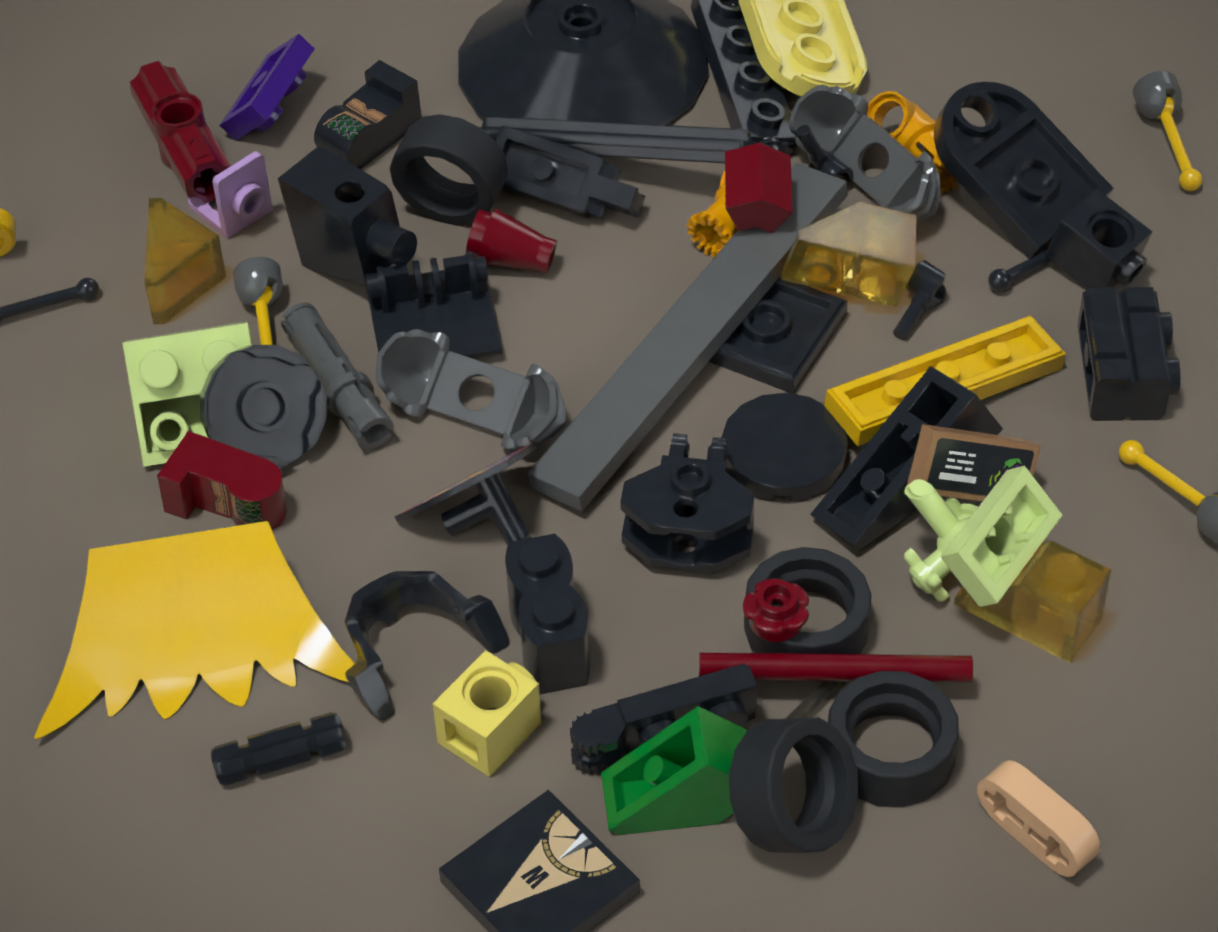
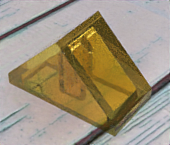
M161 197L149 198L144 281L152 320L155 325L166 324L226 278L219 235Z

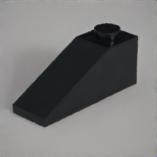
M930 366L810 515L853 547L860 550L917 510L906 496L904 490L908 483L922 424L999 435L1003 428L975 393Z

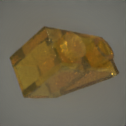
M857 202L799 230L782 269L781 280L896 307L916 267V215L863 202Z

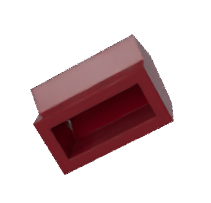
M762 143L725 151V208L738 231L757 227L772 233L793 213L790 155Z

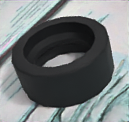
M442 114L421 117L409 126L393 156L389 168L392 183L405 202L420 214L435 221L457 226L473 224L480 209L490 212L508 175L506 156L491 136L480 127L462 118ZM424 157L444 159L458 166L470 176L474 184L455 182L441 175L428 164Z
M800 547L778 552L759 564L747 581L745 596L748 593L754 592L757 583L766 579L776 578L789 583H795L807 592L822 593L837 600L847 611V615L843 622L830 630L815 633L799 632L792 639L783 642H771L757 636L751 629L749 619L744 615V631L750 648L754 653L860 654L867 643L872 594L865 575L849 559L826 549Z
M875 672L856 678L840 690L829 709L828 723L837 727L850 745L857 767L859 799L877 806L905 807L929 799L946 785L956 763L959 717L949 697L931 681L908 672ZM879 715L902 716L918 722L933 738V746L921 758L904 763L883 762L864 754L851 741V732L854 727L865 719Z
M819 717L764 719L746 731L734 750L729 771V798L737 825L749 841L768 852L809 853L826 851L842 839L854 817L858 799V774L850 745L837 727ZM792 747L800 756L806 777V796L803 809L795 823L788 815L782 797V772L786 757Z

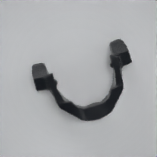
M394 571L360 588L352 595L344 621L358 656L356 663L346 671L345 676L364 706L380 720L385 719L394 712L384 682L378 673L384 669L383 663L378 654L368 644L369 631L376 621L380 620L386 624L394 622L399 609L404 605L421 603L434 606L462 621L488 652L496 653L508 645V639L504 625L492 600L482 595H476L467 599L434 571Z

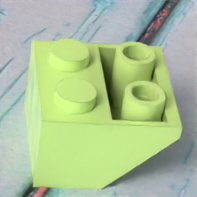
M249 322L127 340L122 343L143 467L166 463L187 431L207 437L200 420V393L209 371L226 354L252 345Z

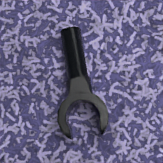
M802 125L797 129L796 134L810 156L811 163L808 167L834 177L842 175L849 182L853 179V170L830 151L822 149L808 125Z
M926 260L916 264L906 279V290L915 296L893 330V334L898 339L905 340L928 306L938 307L946 298V288L943 284L945 273Z

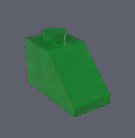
M697 706L601 772L608 830L617 835L717 825L734 814L729 798V771L734 750L747 729Z

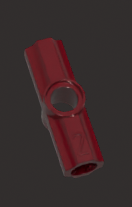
M160 61L140 66L137 76L129 81L132 97L158 142L161 160L167 166L172 167L188 197L200 198L204 203L215 200L213 178L229 168L231 164L205 121L201 100L188 92L175 67H166Z

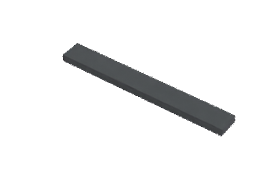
M796 163L791 168L793 213L772 233L753 227L737 231L528 472L530 488L583 511L847 198V181Z

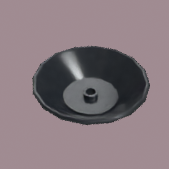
M503 0L477 18L458 50V85L478 117L483 120L488 116L669 125L692 107L708 76L707 55L698 29L683 9L668 0Z

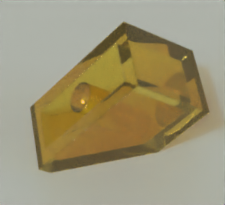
M1054 541L1042 542L998 603L979 607L962 586L955 596L954 605L1071 663L1103 618L1111 569Z

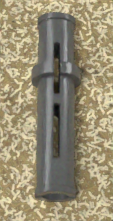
M303 302L290 307L283 315L287 321H281L282 329L295 344L300 355L311 365L310 367L315 371L318 380H321L327 395L326 404L331 412L345 420L357 443L362 448L372 449L384 444L390 439L392 434L388 430H394V424L374 398V387L368 376L353 367L344 350L324 324L315 306L311 303Z

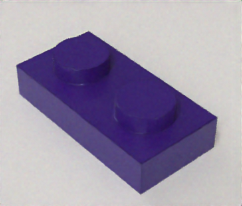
M297 34L267 54L219 126L235 141L255 128L260 133L267 130L283 112V108L279 105L283 96L286 97L291 94L305 79L307 72L302 67L315 48L300 34Z

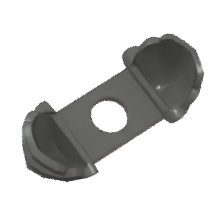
M818 85L797 100L789 120V129L795 135L797 146L808 154L796 134L800 126L808 125L822 149L830 151L853 170L852 180L881 205L874 215L876 220L890 225L902 226L921 223L937 213L941 198L939 173L932 158L926 151L917 158L867 115L868 103L862 96L851 94L838 86ZM883 145L889 154V162L886 169L878 176H866L862 169L864 154L872 146Z
M419 329L395 333L377 355L376 381L378 386L383 390L388 400L400 406L404 412L411 416L421 417L428 409L503 435L501 447L509 449L523 448L533 442L539 444L553 437L566 424V408L559 385L551 374L537 364L530 365L526 376L449 351L450 338L441 332L428 333ZM484 376L489 378L494 386L493 399L484 409L477 411L469 410L462 402L461 392L463 386L473 377Z

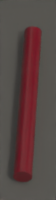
M699 652V676L745 663L746 666H750L755 680L854 681L858 677L879 671L908 672L931 682L972 683L973 680L972 655Z

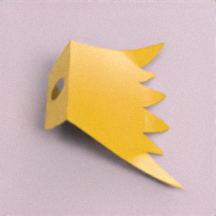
M268 521L89 549L83 598L71 648L55 693L40 721L34 739L42 738L65 725L84 710L102 690L105 691L107 715L109 717L114 716L129 701L141 679L158 714L163 719H168L183 705L196 683L198 674L202 676L206 684L220 697L233 705L243 707L248 700L251 689L254 661H258L271 676L290 687L297 685L293 659L318 672L348 682L345 676L346 671L355 663L342 650L312 608L289 568Z

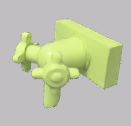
M1025 466L1007 470L979 507L973 504H960L956 498L948 497L944 501L930 483L921 479L914 480L905 487V494L936 532L938 538L937 549L923 561L911 547L904 553V559L909 565L908 572L914 584L925 593L932 594L937 601L943 602L950 597L942 586V579L952 571L979 607L996 604L1062 517V513Z

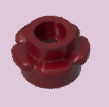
M776 578L766 579L756 584L753 593H748L745 596L743 613L749 619L751 629L757 636L771 642H783L795 637L807 622L809 611L806 609V606L809 605V597L805 590L795 583H789ZM772 604H781V605H783V606L775 607V606H771V605H772Z

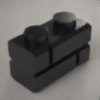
M1116 287L1087 288L1085 292H1082L1077 327L1090 417L1094 421H1122L1126 416H1129L1131 420H1160L1166 414L1169 395H1178L1181 381L1178 357H1167L1166 349L1171 348L1173 338L1171 313L1160 312L1157 291H1154L1153 287H1125L1121 292H1118Z

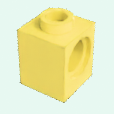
M485 650L433 703L437 743L488 777H491L542 723L539 683L521 665L514 662L507 664ZM489 708H498L495 710H486Z

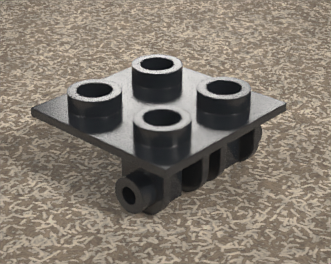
M468 252L463 256L443 258L444 270L440 271L437 259L430 258L431 272L421 273L419 261L416 260L412 261L413 275H409L407 264L385 268L377 266V273L365 274L366 290L378 353L395 333L419 329L428 333L441 332L450 338L449 351L469 358L503 354L487 284L488 271L485 256L473 258L472 252Z

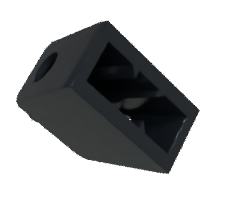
M317 146L277 178L302 266L363 285L366 284L365 274L377 273V266H382L383 268L390 267L392 264L403 266L413 258L417 249V237L413 232L400 227L391 190L386 184L329 150Z

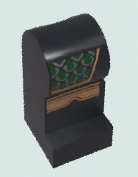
M378 60L364 72L365 85L346 99L343 105L333 106L322 115L314 133L316 147L321 146L359 169H362L404 137L409 126L422 117L417 80L381 60Z

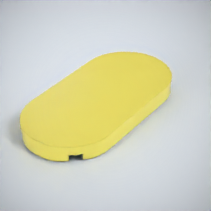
M738 0L759 63L775 82L801 97L818 85L838 86L851 94H856L867 72V61L844 0Z

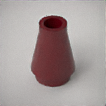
M497 208L492 213L480 209L473 221L468 236L466 253L472 252L473 257L485 256L487 266L535 270L547 274L551 267L558 241L542 235Z

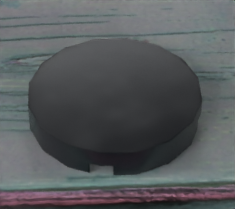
M248 345L226 354L209 371L200 393V420L208 438L268 459L275 463L278 468H281L297 460L303 453L306 454L319 439L326 422L327 395L322 382L318 380L315 371L310 367L311 365L300 354L279 345Z
M787 392L761 395L742 404L727 419L721 437L727 438L728 443L726 472L751 491L754 496L773 501L774 495H791L790 501L807 500L828 490L842 475L848 449L845 430L830 414L824 404L808 396Z

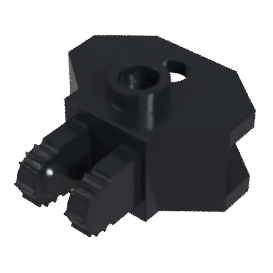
M673 433L669 456L662 455L659 466L624 481L620 501L621 510L625 513L621 534L622 543L649 566L716 573L751 555L754 531V494L726 473L727 438L713 437L712 443L708 447L707 459L689 458L690 444L688 443V434ZM677 543L684 547H696V549L684 553L678 551L675 548V544Z

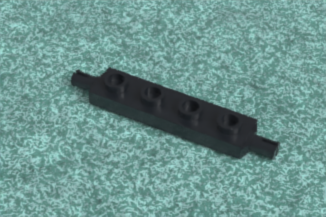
M692 0L690 8L731 128L749 131L753 144L762 143L790 156L794 155L797 144L795 142V135L789 129L790 110L781 85L775 82L759 63L739 1Z

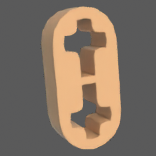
M1004 761L979 781L977 795L988 815L1057 874L1065 877L1074 876L1101 851L1100 840L1090 822L1078 810L1018 762Z

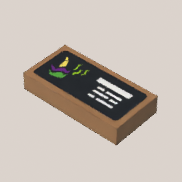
M922 424L907 485L914 480L921 479L930 483L940 496L984 501L1007 470L1025 466L1033 476L1041 445L1029 439Z

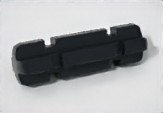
M330 712L310 718L311 725L303 728L299 721L247 737L248 744L241 746L238 745L237 740L215 746L211 749V761L220 785H229L248 779L246 772L256 770L257 776L310 761L309 754L318 751L320 757L343 751L346 748V735L337 713Z

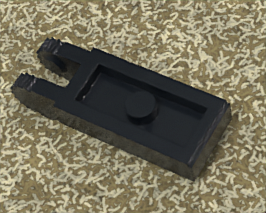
M745 663L623 698L617 700L615 704L591 710L590 714L584 712V715L577 716V720L572 721V728H570L571 744L573 743V748H571L572 764H575L576 770H581V774L588 773L591 776V774L595 773L598 775L600 771L609 768L697 706L739 726H742L748 720L755 719L757 683L750 666H746Z

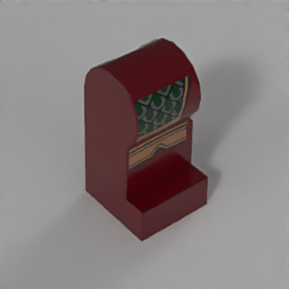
M187 431L157 475L164 512L186 520L196 507L226 518H232L237 526L268 521L271 530H273L285 520L287 514L282 474L275 463L191 431Z

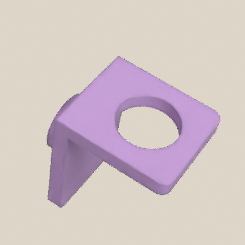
M254 151L213 178L218 211L210 207L213 200L204 203L197 197L188 198L189 208L224 237L227 239L231 238L273 211L264 156L258 151Z

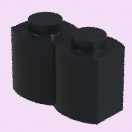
M555 533L509 542L505 555L509 611L512 624L521 636L523 667L539 683V694L587 685L590 675L588 616L581 596L574 589L573 562L568 547Z

